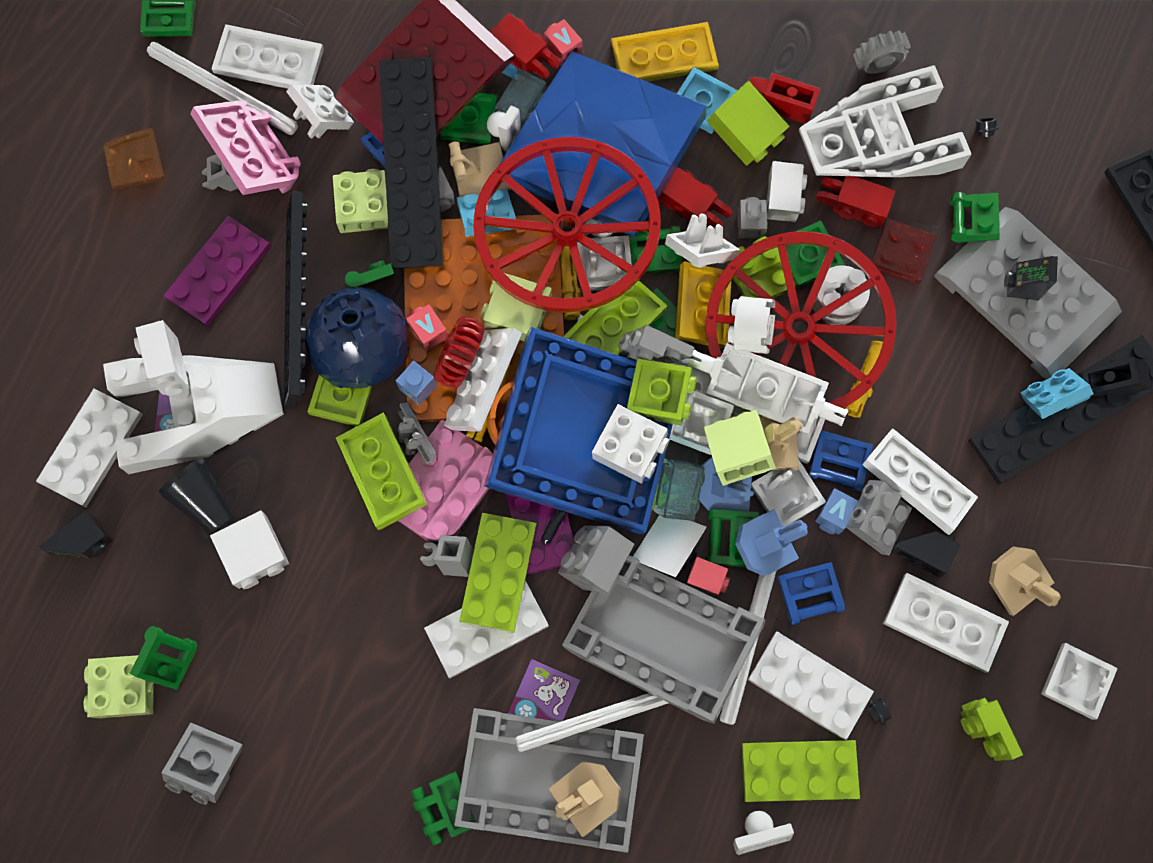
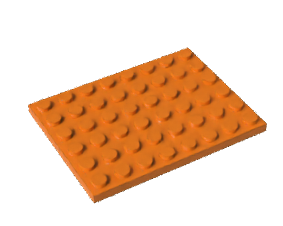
M543 215L515 216L517 220L551 223ZM461 219L442 220L444 266L404 269L405 319L409 317V314L414 309L425 307L429 304L446 328L448 336L461 316L471 317L484 325L483 319L480 318L482 308L485 303L489 304L492 297L489 293L493 279L480 259L475 237L465 236ZM513 229L485 235L489 251L493 259L497 261L551 233ZM557 241L501 270L506 274L538 283ZM560 258L546 285L552 288V297L562 298ZM547 311L540 330L563 337V312ZM409 328V356L406 360V368L415 361L434 377V370L446 340L426 352ZM518 341L509 363L512 369L504 385L514 381L524 341ZM436 381L437 387L420 406L408 396L407 402L419 423L446 421L447 411L453 405L457 396V388L446 387Z

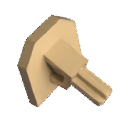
M759 416L776 467L773 470L797 471L799 468L797 433L803 428V424L799 422L797 417H792L783 424Z
M1013 546L992 563L989 583L1010 615H1016L1035 598L1047 606H1056L1061 596L1050 587L1054 584V581L1035 550Z
M582 762L549 788L558 802L555 806L557 811L555 816L558 819H570L582 837L586 836L619 809L621 789L604 765Z

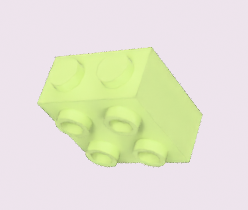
M369 169L360 173L346 171L340 173V175H333L336 224L340 233L388 229L385 170Z
M506 274L512 281L531 292L534 291L537 285L535 282ZM493 280L489 293L492 295L489 304H484L480 316L483 319L484 328L487 330L515 328L522 333L519 340L525 342L527 332L531 327L541 329L547 311L526 305L513 298ZM546 286L542 295L552 297V288Z
M757 410L743 412L736 417L724 421H716L712 425L704 427L716 472L723 486L776 469Z
M138 655L88 659V666L84 670V679L88 684V695L84 698V710L87 712V717L109 718L153 714V682L136 678L130 674Z

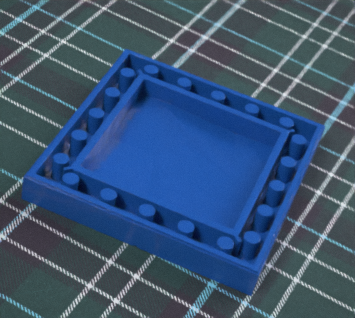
M571 51L500 164L516 151L542 140L558 137L592 139L608 144L631 158L650 180L658 199L705 120L706 105ZM574 151L551 153L565 206L571 210L591 154ZM543 155L522 164L509 175L527 191L556 203ZM600 157L579 213L583 214L632 178L614 163ZM637 186L592 219L602 224L644 222L649 212L641 190ZM623 232V233H625V234H627V235H630V236H632V237L635 238V236L637 235L638 232Z
M531 327L525 338L484 487L637 534L645 533L666 450L663 454H657L654 460L657 466L650 478L645 477L642 484L592 458V451L617 405L619 404L627 408L637 361ZM645 417L667 428L666 438H670L673 424L657 422L654 418Z

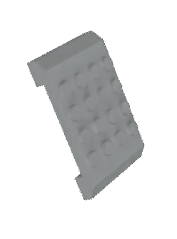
M1004 207L999 212L1000 240L968 242L934 277L952 294L957 291L1033 361L1030 366L1046 380L1052 377L1055 372L1066 369L1122 311L1117 300L1019 211ZM1058 256L1057 282L1039 301L1007 297V287H1004L1005 274L1017 262Z
M628 555L608 593L591 591L562 646L577 657L704 721L714 724L765 624V619L740 607L736 609L641 564L638 559Z
M474 708L454 826L628 853L644 734L595 727L519 752L515 742L517 736L559 722ZM588 762L604 765L620 787L621 792L618 811L586 836L582 837L570 819L563 820L555 816V813H557L555 806L558 802L549 788L579 764ZM471 810L476 822H470Z

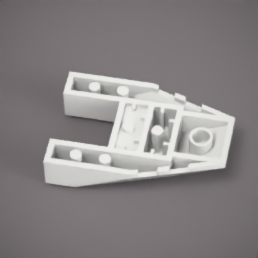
M935 65L863 85L857 92L848 98H843L836 106L827 112L824 111L800 127L799 132L816 175L909 177L940 175L963 168L971 156L963 132L914 145L901 114L902 111L936 102L943 89V84Z
M192 355L182 356L190 388L182 389L181 393L169 396L174 428L115 441L119 467L126 473L132 474L210 457L218 449L227 444H233L248 432L256 431L284 415L275 364ZM130 358L103 364L107 390L116 398L158 389L156 387L153 388L150 381L143 378L140 364L144 363L143 358Z

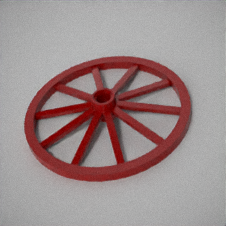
M558 137L535 142L516 151L492 172L478 196L474 212L473 229L477 250L485 269L496 284L506 293L520 302L537 309L552 312H579L610 303L630 290L641 279L656 253L660 237L661 219L655 190L646 174L631 158L618 149L596 140L580 137ZM574 151L591 154L570 211L566 210L551 153ZM543 155L559 214L556 215L509 175L522 164ZM600 157L614 163L632 178L578 217ZM503 182L551 223L486 215L494 193ZM637 186L641 190L646 201L650 221L584 225ZM485 225L551 234L495 261L486 242ZM566 226H571L574 228L572 231L565 232L562 230ZM649 231L644 250L634 266L583 235ZM557 241L533 292L519 286L501 270ZM579 242L627 274L610 287L592 294L577 243ZM564 247H569L583 297L554 298L543 296L544 289Z
M805 231L787 232L765 238L751 245L735 257L725 268L711 293L706 312V338L711 357L717 359V357L722 355L717 338V323L734 325L735 316L718 314L720 302L729 283L736 276L759 298L774 299L744 273L741 268L757 256L778 248L792 314L775 300V308L772 309L785 322L775 321L774 329L784 330V332L773 337L772 344L766 346L768 349H771L790 339L779 363L787 366L797 343H799L806 373L816 378L807 342L809 340L861 382L847 394L828 402L843 409L848 407L867 393L883 373L894 347L897 325L896 311L890 289L884 277L873 262L860 250L843 240L822 233ZM806 244L827 248L828 251L805 306L802 312H800L786 246ZM836 252L853 261L868 276L869 279L810 316V312ZM875 287L882 304L884 327L815 324L870 288ZM797 321H802L807 325V330L804 333H796L792 329V325ZM814 333L884 336L879 356L868 375H865Z

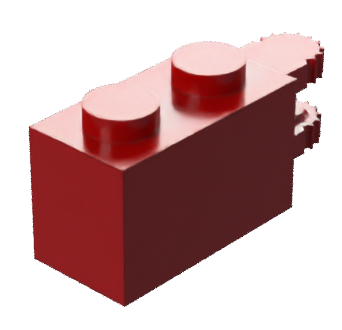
M510 13L490 31L515 56L511 64L526 77L534 71L542 79H546L550 74L547 68L542 65L541 62L543 60L555 69L560 65L559 59L547 49L545 39L540 34L533 33L522 19H516Z
M774 73L771 74L770 80L755 76L749 78V82L780 116L804 124L809 122L820 88Z
M676 167L658 198L660 203L689 222L692 215H696L699 218L700 214L703 213L707 216V224L714 228L717 224L723 226V222L711 213L712 209L726 218H729L733 213L730 207L717 199L718 194L710 185L700 183L689 171L681 170Z
M845 176L843 182L825 177L821 181L822 187L836 192L838 195L819 191L816 199L821 203L832 206V211L837 212L844 218H854L862 221L867 226L881 228L887 218L896 191L855 176Z

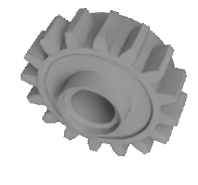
M889 31L887 34L880 33L873 38H869L867 43H861V48L855 49L853 56L859 70L864 69L866 73L876 74L888 71L901 64L906 59L909 53L908 49L911 46L905 32L897 31L893 34L892 31Z

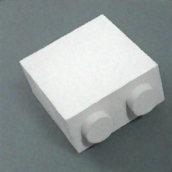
M162 320L136 327L138 338H134V343L138 354H142L144 363L140 364L143 378L145 380L148 379L153 388L156 387L163 395H177L182 392V389L190 388L178 338L167 324Z
M618 404L592 451V458L642 484L645 477L650 478L657 466V463L654 462L657 454H663L670 441V439L666 438L668 429Z
M262 511L210 535L232 584L238 589L251 588L259 583L258 579L266 575L269 577L277 575L284 570V566L289 564L268 517Z

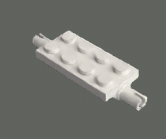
M728 343L721 357L715 359L694 350L691 355L692 358H690L688 363L689 367L709 373L710 377H712L706 392L707 395L734 404L750 412L757 410L758 415L783 424L792 417H797L799 422L803 424V428L799 431L806 434L809 433L815 418L821 417L842 426L845 419L842 417H845L848 409L825 402L823 397L828 387V382L754 353L737 351L733 345Z

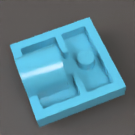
M1069 368L1055 372L1052 377L1042 382L1032 383L1026 390L1020 392L1024 402L1042 419L1064 408L1069 409L1093 395L1090 385Z

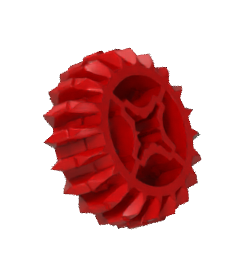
M461 316L458 318L446 340L434 370V378L441 385L456 389L465 380L484 334L483 324L471 317Z

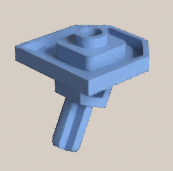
M711 456L697 468L695 496L708 511L718 509L749 512L750 496L754 494L753 490H751L752 477L723 486Z
M775 509L739 526L735 545L747 569L766 576L799 559L791 542L806 536L808 527L802 520H797L783 527Z

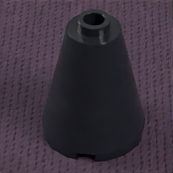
M202 458L185 467V471L178 476H173L159 489L161 497L211 535L232 525L230 521L234 517L207 463Z

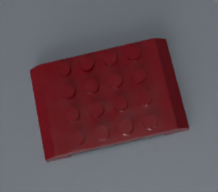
M422 0L340 86L334 98L384 145L379 61L431 57L433 60L436 129L438 136L495 75L498 77L515 59V56L456 0Z

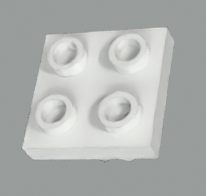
M291 84L286 91L298 106L293 114L295 119L298 120L301 117L305 120L307 118L312 124L307 133L310 138L314 136L320 138L327 129H349L354 123L348 115V111L336 101L332 90L324 85Z
M703 213L700 214L699 218L696 215H692L687 231L668 234L665 243L676 254L683 256L695 267H705L714 263H726V261L737 257L740 251L739 248L723 238V226L717 224L715 228L711 225L706 228L707 216Z
M629 235L590 238L632 265ZM579 242L577 243L591 291L604 290L615 284L626 274V272Z
M695 391L694 394H688L687 403H691L689 420L683 419L682 426L673 424L669 439L712 455L704 427L712 425L716 421L730 419L735 405Z
M799 459L797 471L773 470L751 483L752 490L766 512L775 509L783 527L797 521L826 503Z
M1063 643L1041 694L1095 720L1099 716L1117 668L1067 643Z

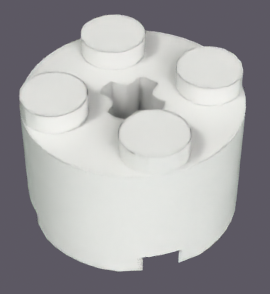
M849 266L829 268L813 305L815 313L867 281L863 271ZM867 290L825 316L823 321L830 325H846L852 322L865 307L869 299L870 290Z
M741 296L739 300H733L731 313L735 316L734 326L729 327L728 342L732 343L735 350L769 353L770 350L766 345H771L773 339L775 315H770V307L775 308L774 299Z

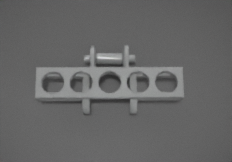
M408 402L400 403L402 410L398 411V415L402 422L398 428V441L405 444V454L413 455L418 450L425 464L433 463L436 455L433 446Z

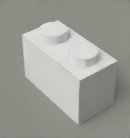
M772 162L768 179L767 219L796 222L799 213L803 214L805 198H801V191L805 190L807 175L803 174V164Z

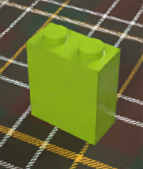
M749 81L706 120L746 166L753 160L756 163L762 160L768 154L766 148L770 144L773 147L778 145L785 138L782 133L790 127Z

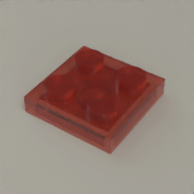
M887 219L872 262L880 271L920 284L937 235Z

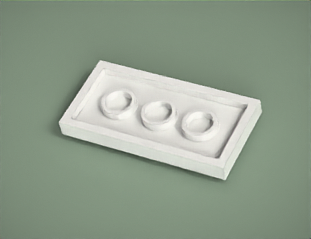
M225 24L212 70L215 74L283 88H289L291 84L314 85L324 48L319 43Z
M515 328L484 331L473 364L465 380L457 388L455 401L447 411L445 427L455 431L481 432L522 333Z
M93 389L36 482L86 508L117 458L115 441L129 438L143 414Z
M893 428L862 464L881 481H884L901 494L902 498L948 535L955 530L978 498Z
M908 573L904 574L883 624L984 673L989 672L1009 621Z
M525 581L515 633L460 623L462 609L424 629L448 677L452 678L544 630L549 625Z
M775 632L748 678L753 684L843 740H847L874 692L779 632Z

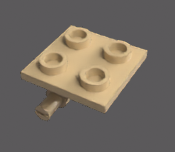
M459 142L450 143V163L454 169L460 197L468 194H480L483 185L503 159L500 142L465 150L460 149ZM502 182L497 190L507 189L509 191L511 189Z

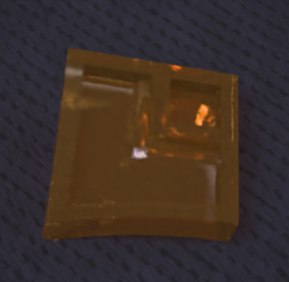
M152 128L134 132L104 144L108 172L114 190L165 179Z

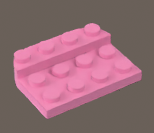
M232 101L193 107L190 113L242 195L278 188L281 193L291 190L299 175L298 168L301 163L298 157H289L269 127L268 123L271 116L267 111L264 110L263 113H260L246 106L247 101Z
M444 420L439 422L428 437L436 452L434 462L425 464L418 451L409 463L428 505L398 520L429 542H439L440 535L457 536L461 532L462 526L490 489L484 487L493 454L487 447L483 448L460 431L445 427Z

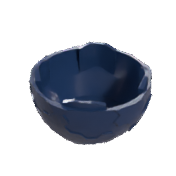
M365 287L343 288L329 294L313 310L306 328L305 349L313 370L315 369L321 377L329 381L333 386L354 389L367 388L390 378L406 362L409 356V325L398 305L389 297L380 294L379 291ZM355 315L358 317L357 321L353 324L344 323L347 316Z

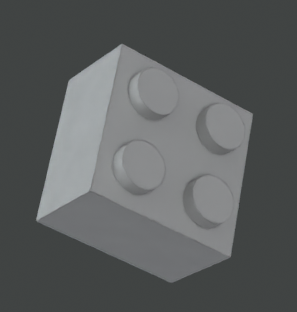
M583 526L574 537L575 542L571 550L563 556L558 573L583 590L608 593L634 543L609 526Z

